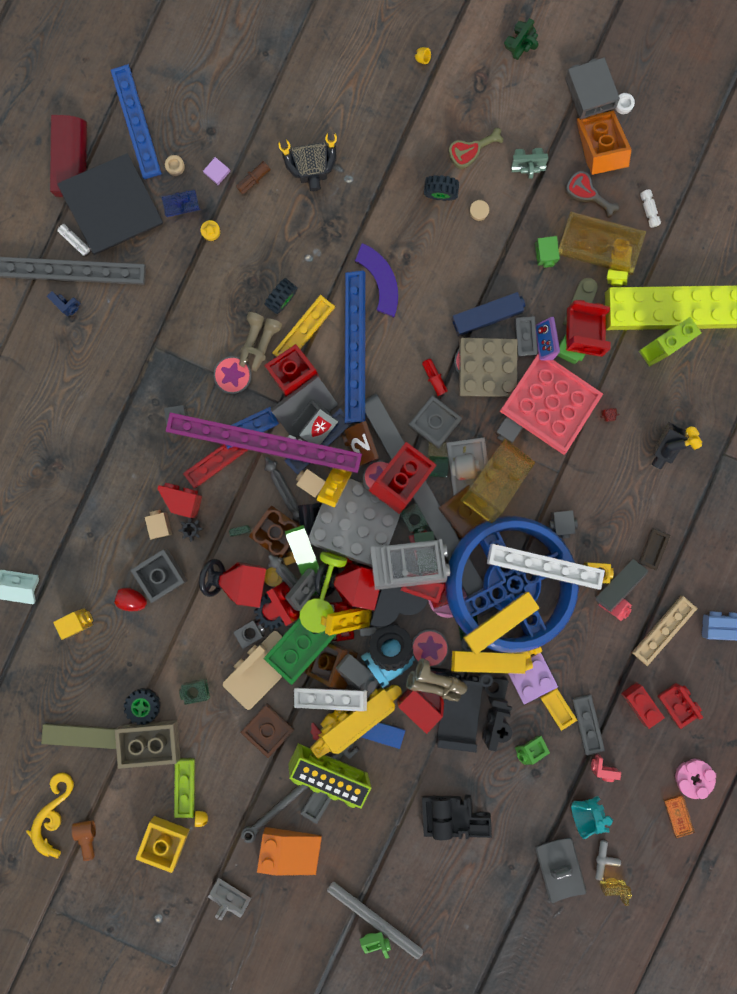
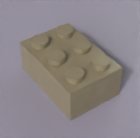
M178 720L150 722L145 725L126 724L120 725L115 729L118 769L177 764L181 759Z

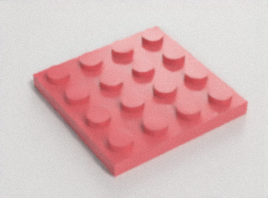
M538 353L500 412L564 455L569 450L603 393L556 361L540 360Z

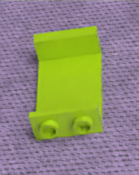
M689 317L649 343L639 352L650 367L680 349L702 332L693 319Z

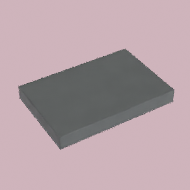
M315 375L270 410L289 435L296 437L300 432L293 428L292 424L311 400H314L328 411L336 407L338 403L320 378Z

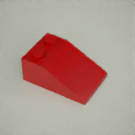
M405 442L368 491L400 514L437 465L409 443Z

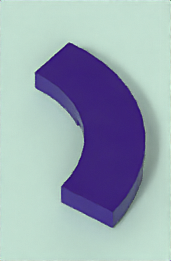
M362 243L355 262L366 268L376 280L379 290L377 311L395 317L398 305V287L394 273L387 261L377 251Z

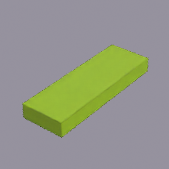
M181 758L175 764L174 818H194L195 758Z

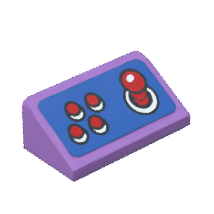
M550 317L535 325L540 360H554L560 352L555 319Z

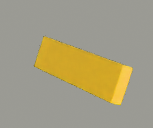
M320 294L272 354L277 357L295 344L301 350L335 309V306Z
M525 592L463 638L473 653L477 655L537 611L539 606L531 594Z
M452 651L451 671L525 674L526 654L479 652L476 655L468 651Z

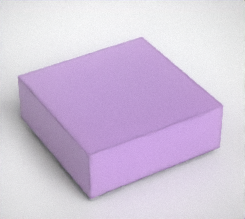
M216 157L203 170V173L217 185L230 172V169Z

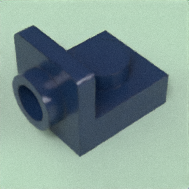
M53 291L47 295L50 301L67 317L76 313L79 309L78 306L81 304L75 297L68 302L60 293L56 295Z

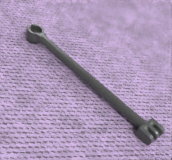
M352 743L341 753L333 754L331 758L339 760L345 755L350 759L359 749L355 747L350 751L349 749L354 745ZM298 785L257 823L252 826H246L241 833V838L245 839L244 842L252 843L256 839L259 830L306 790L308 786ZM251 833L252 837L245 838V834Z

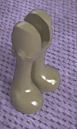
M248 312L247 321L250 324V330L244 347L240 350L239 366H246L251 353L256 355L252 370L257 371L266 358L265 353L273 334L281 330L282 323L267 318L262 337L256 349L254 345L263 326L264 317L254 312Z
M423 658L419 660L416 672H410L406 682V687L409 690L437 694L442 699H448L449 701H459L461 695L467 691V685L461 680L431 672L429 661Z

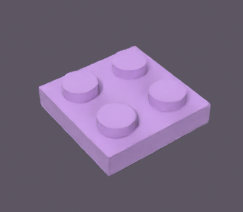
M541 653L531 656L533 668L525 671V674L508 673L523 704L558 688Z

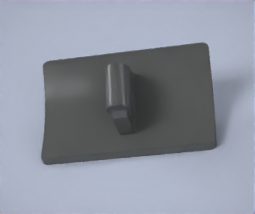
M572 838L558 839L536 847V853L551 903L587 893Z

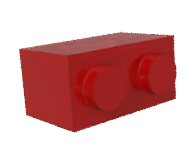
M637 682L621 693L641 723L648 729L665 718L644 687Z

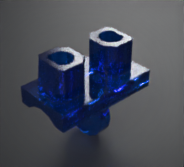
M196 190L181 193L175 192V194L161 197L166 217L200 210Z

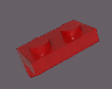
M675 683L657 695V697L678 728L682 729L696 718L701 720L703 718L700 713L702 709L695 701L691 700L689 697L691 693L686 686Z

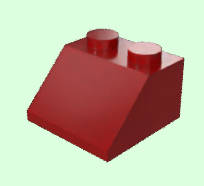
M296 344L264 365L285 397L289 396L315 375L319 377L314 366Z

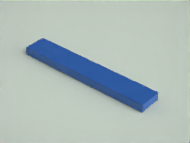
M127 64L111 69L142 177L145 180L161 175L162 172L130 66Z

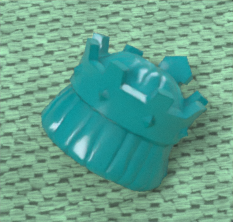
M598 796L585 801L572 802L573 818L578 833L583 839H587L593 834L609 833V828H606L605 825L611 826L613 822L610 816H605L603 805L597 803L600 801Z

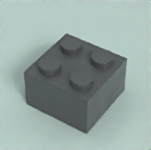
M168 549L161 550L131 569L132 574L151 603L156 602L188 581Z

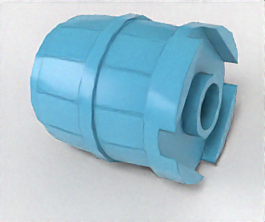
M389 639L382 644L381 650L384 655L393 657L400 652L401 645L397 640ZM366 652L361 656L382 688L388 685L389 681L402 675L415 661V658L412 656V659L409 660V663L404 668L397 669V671H386L375 665L370 652Z

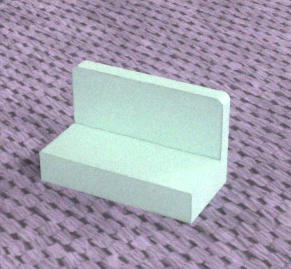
M0 570V599L34 604V591L39 582L38 575Z

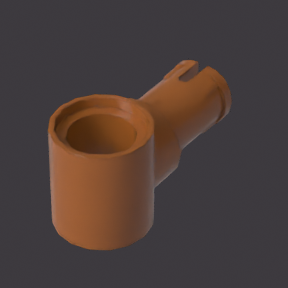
M93 820L72 824V837L81 846L83 861H89L95 857L92 841L96 836V826Z

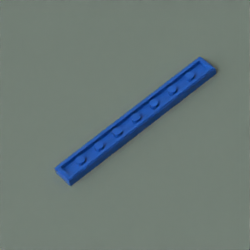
M363 270L345 273V423L347 424L365 421V272Z

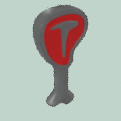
M579 171L568 181L566 193L574 200L580 202L595 201L606 210L608 218L612 217L613 212L619 210L618 203H609L598 194L597 190L592 186L591 177L587 172Z

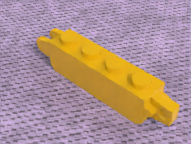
M391 685L385 689L376 688L367 698V711H349L348 713L345 711L336 718L337 721L331 725L329 723L321 729L322 733L318 735L320 738L310 747L314 756L320 758L329 752L334 754L341 753L391 714L395 709L393 701L402 692L401 687Z

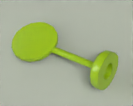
M321 552L320 554L321 561L329 565L320 598L308 600L300 610L301 624L307 630L315 633L323 632L326 629V626L321 624V617H327L328 614L334 613L330 603L324 600L334 566L344 567L347 563L345 557L330 552Z

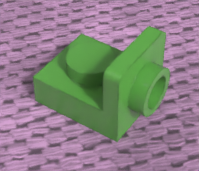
M536 736L526 744L515 747L517 757L524 765H533L550 753L542 736Z

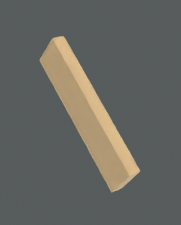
M681 595L632 651V654L648 666L698 608Z

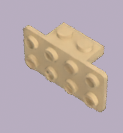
M273 631L258 647L254 645L247 652L249 656L244 661L241 658L233 666L236 670L223 682V687L247 710H250L282 678L263 659L283 637L278 631Z

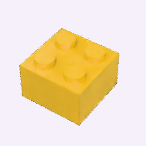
M154 816L148 824L136 860L172 873L178 863L190 829Z

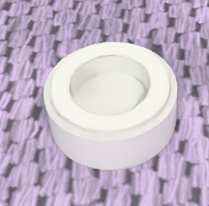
M622 93L619 95L620 100L615 110L620 114H627L633 109L635 100L632 95Z

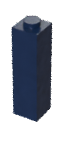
M516 292L453 315L451 320L457 336L465 335L522 314L525 301Z

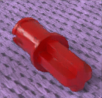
M432 359L423 361L422 365L429 377L428 382L430 381L437 396L447 392L448 389L441 378L442 374L438 373Z

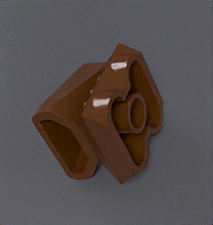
M271 505L249 537L275 556L283 558L290 548L285 531L300 525Z

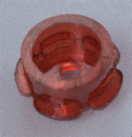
M617 408L601 410L602 416L600 418H604L605 421L616 420V416H619Z

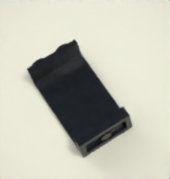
M452 673L449 677H455L467 685V691L461 695L459 701L443 699L444 712L443 717L439 721L437 747L476 753V735L482 687L484 686L479 683V676L469 675V678H463L461 674Z

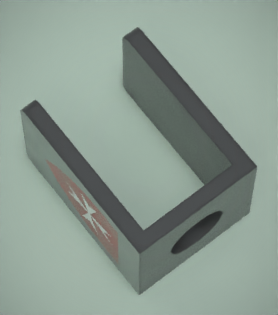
M311 400L292 426L300 432V437L310 443L320 445L338 421L331 412L314 400Z

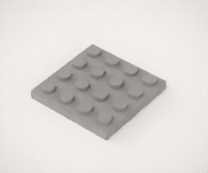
M349 479L335 508L322 503L308 538L311 545L372 567L370 547L388 546L390 544L400 514L379 498L369 494V491L364 488L361 482Z

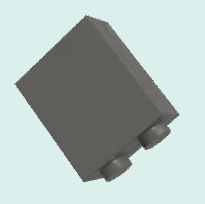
M605 57L592 59L583 65L576 64L568 69L565 80L580 119L617 107L620 97Z

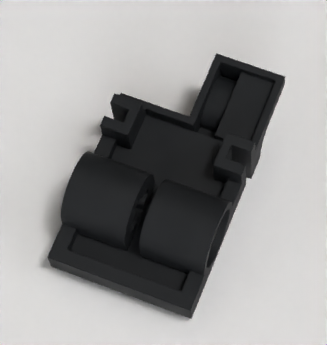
M493 677V682L498 683V689L495 692H490L488 687H484L489 695L488 700L492 705V709H488L486 720L489 723L488 727L483 730L482 739H484L488 750L495 752L497 751L498 742L505 743L512 737V729L504 716L510 717V711L512 710V706H508V701L505 700L509 680L504 677Z
M465 795L464 801H462L461 796L422 797L424 837H433L435 840H449L452 837L462 839L463 834H465L466 839H469V837L492 838L491 813L476 812L472 814L471 795Z

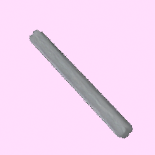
M332 882L328 886L327 891L415 959H419L422 956V948L338 884Z

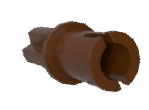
M262 161L254 170L247 172L248 175L236 185V188L241 194H245L252 186L259 184V180L270 172L271 169Z

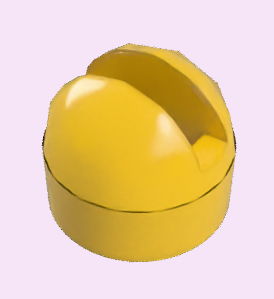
M425 47L417 49V54H415L416 61L421 64H428L431 58L430 49Z
M195 811V827L205 826L208 822L207 813Z

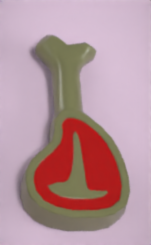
M494 128L491 135L479 141H454L449 147V156L452 163L459 169H465L477 159L480 150L484 146L492 142L503 143V137L500 135L501 129Z

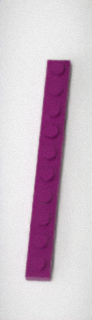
M171 412L166 427V432L354 473H358L362 456L361 453Z

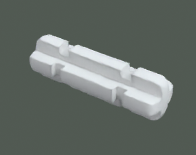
M650 189L645 190L640 196L642 201H644L643 206L646 216L649 218V226L651 228L657 227L661 224L659 216H657L658 211L655 201L652 199L653 194Z
M65 224L58 228L57 231L83 256L90 252V248Z

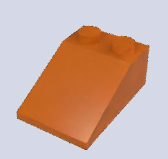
M614 110L584 119L577 118L586 163L592 175L629 167L631 147Z
M265 827L257 873L276 876L316 875L322 835Z

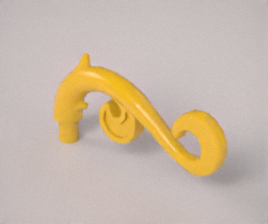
M63 772L57 773L51 778L50 788L54 794H59L60 791L57 785L59 782H64L67 785L66 791L43 807L35 817L31 831L26 830L35 849L46 857L52 856L57 859L61 851L54 849L52 845L48 844L47 838L43 839L41 826L46 817L50 819V822L44 823L47 830H57L61 825V816L53 809L70 795L74 787L71 776Z

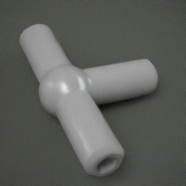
M606 840L600 841L599 854L596 858L597 869L595 878L600 881L603 880L605 865L621 866L620 859L606 857L608 847Z

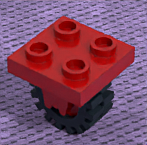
M285 581L267 591V594L261 597L260 608L256 607L257 609L254 610V614L258 613L255 617L256 620L260 618L259 624L265 623V628L270 626V629H274L283 624L287 626L300 617V611L294 610L285 598L291 590Z

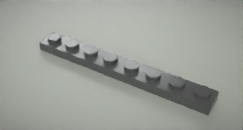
M0 257V278L145 285V264Z

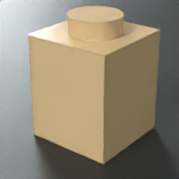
M308 469L305 472L302 470L296 478L298 481L296 485L317 498L325 483L323 479Z
M161 510L149 512L150 516L145 517L150 540L172 535L168 514L161 513Z

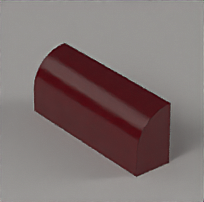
M51 115L50 192L55 197H63L57 183L86 171L87 122L79 117L70 115Z

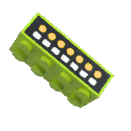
M299 743L288 764L289 779L293 783L306 785L316 793H325L332 800L339 799L344 801L346 805L352 808L358 807L362 809L371 790L367 772L327 755L316 758L310 748Z

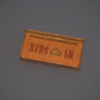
M680 794L664 799L674 836L680 838L695 833L684 796Z

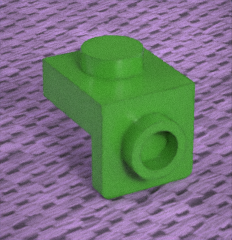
M382 932L370 933L365 935L364 938H360V944L365 954L382 949L385 958H390L388 952L391 950L388 938L385 939Z

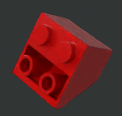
M165 483L164 486L158 485L157 489L171 513L189 518H197L202 496L197 495V490L183 488L182 491L179 490L180 486Z

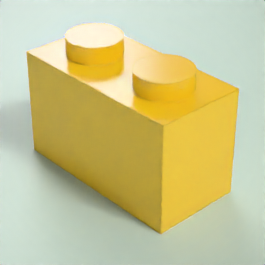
M84 608L74 611L53 623L61 640L93 626V618L90 612Z

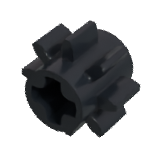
M188 518V523L181 522L183 527L178 531L183 532L182 539L189 537L190 542H193L194 536L201 538L199 531L204 528H199V520L192 523V518ZM190 524L191 527L195 528V531L192 532V535L190 532H187V528H190Z

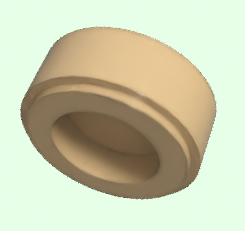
M171 155L165 161V168L170 175L178 176L183 173L185 164L181 157Z
M477 200L472 203L470 215L474 220L482 221L488 216L489 206L485 201Z

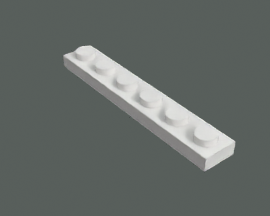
M490 544L487 564L599 590H601L605 572L602 569L495 544Z

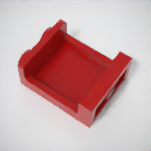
M584 300L573 301L567 308L566 351L602 357L611 349V342L606 341V315L610 312L609 306H604L601 303H588Z

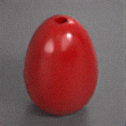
M121 588L117 591L114 604L124 611H140L146 607L147 600L144 595L132 588Z

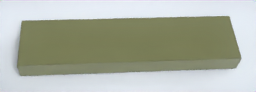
M45 723L42 728L41 744L116 749V728Z

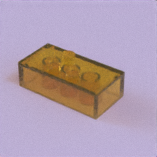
M570 212L559 246V255L616 271H625L633 275L646 231Z
M504 439L467 489L461 501L487 521L493 523L503 513L535 464V461Z

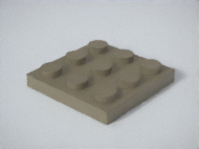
M460 338L459 396L509 397L517 386L518 339Z

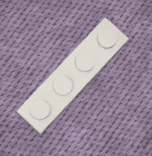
M294 688V708L367 711V691Z

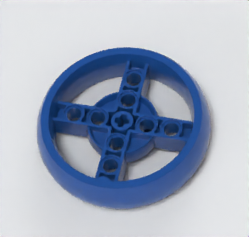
M503 516L479 524L460 540L448 562L450 576H447L445 582V592L450 611L457 624L466 634L480 626L473 617L492 606L501 611L525 592H529L536 602L541 591V580L546 578L532 574L531 579L527 580L525 572L508 568L503 572L499 566L490 565L484 576V588L464 598L462 576L467 559L474 548L480 543L488 559L490 544L506 547L499 532L520 531L533 536L543 543L550 551L549 554L545 555L546 557L575 563L567 545L554 531L532 519L518 516ZM511 581H515L514 588L510 587ZM560 581L558 602L545 624L537 610L531 614L532 622L530 624L527 623L526 619L519 623L525 636L519 638L500 637L486 648L504 653H520L537 649L550 642L569 622L577 603L579 585ZM494 588H497L499 592L497 598H494L492 595ZM477 597L482 599L480 607H477L475 604Z

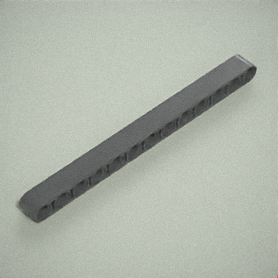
M375 393L365 399V414L392 460L405 443L380 398ZM425 480L413 496V500L430 530L433 531L435 539H442L443 545L447 546L446 558L449 562L455 547L460 541L450 523L438 509L440 505ZM469 558L465 564L462 576V587L467 596L484 588L483 582ZM477 597L475 600L477 607H480L482 604L480 597ZM492 606L478 615L482 617L496 608Z

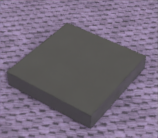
M432 395L409 423V426L439 449L463 418Z

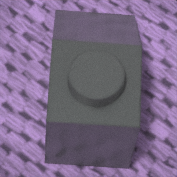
M348 653L336 667L352 690H366L367 698L379 685L372 672Z

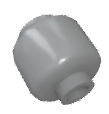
M472 454L458 455L455 457V461H452L453 476H456L458 480L474 479L477 476V472L480 471V462L475 460Z

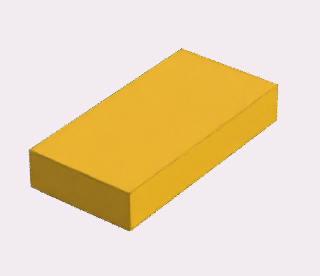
M557 688L540 697L561 731L577 721Z

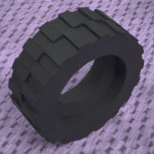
M389 625L377 629L372 634L371 640H369L371 658L375 665H378L381 669L397 671V669L404 668L409 663V660L412 659V639L409 633L404 628H400V626ZM389 639L397 640L401 645L400 652L393 657L384 655L381 650L382 644Z

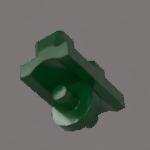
M530 18L527 22L518 21L514 28L515 34L518 36L516 38L508 36L504 42L505 48L512 52L513 58L516 60L520 58L524 51L528 52L529 49L536 50L539 46L536 40L538 34L533 26L535 22Z

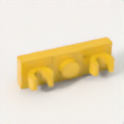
M332 468L317 497V501L335 508L353 472Z
M356 608L328 614L327 617H321V624L326 626L325 633L328 635L369 627L372 610Z

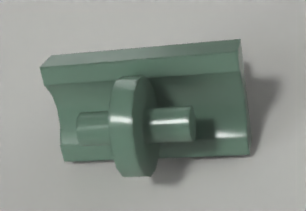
M542 148L533 149L530 155H525V150L516 149L512 159L511 171L521 172V174L527 173L528 179H533L534 173L546 171L548 154H544Z

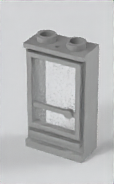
M442 539L370 547L375 590L446 582L447 576H450L449 564H445L447 546L443 545Z

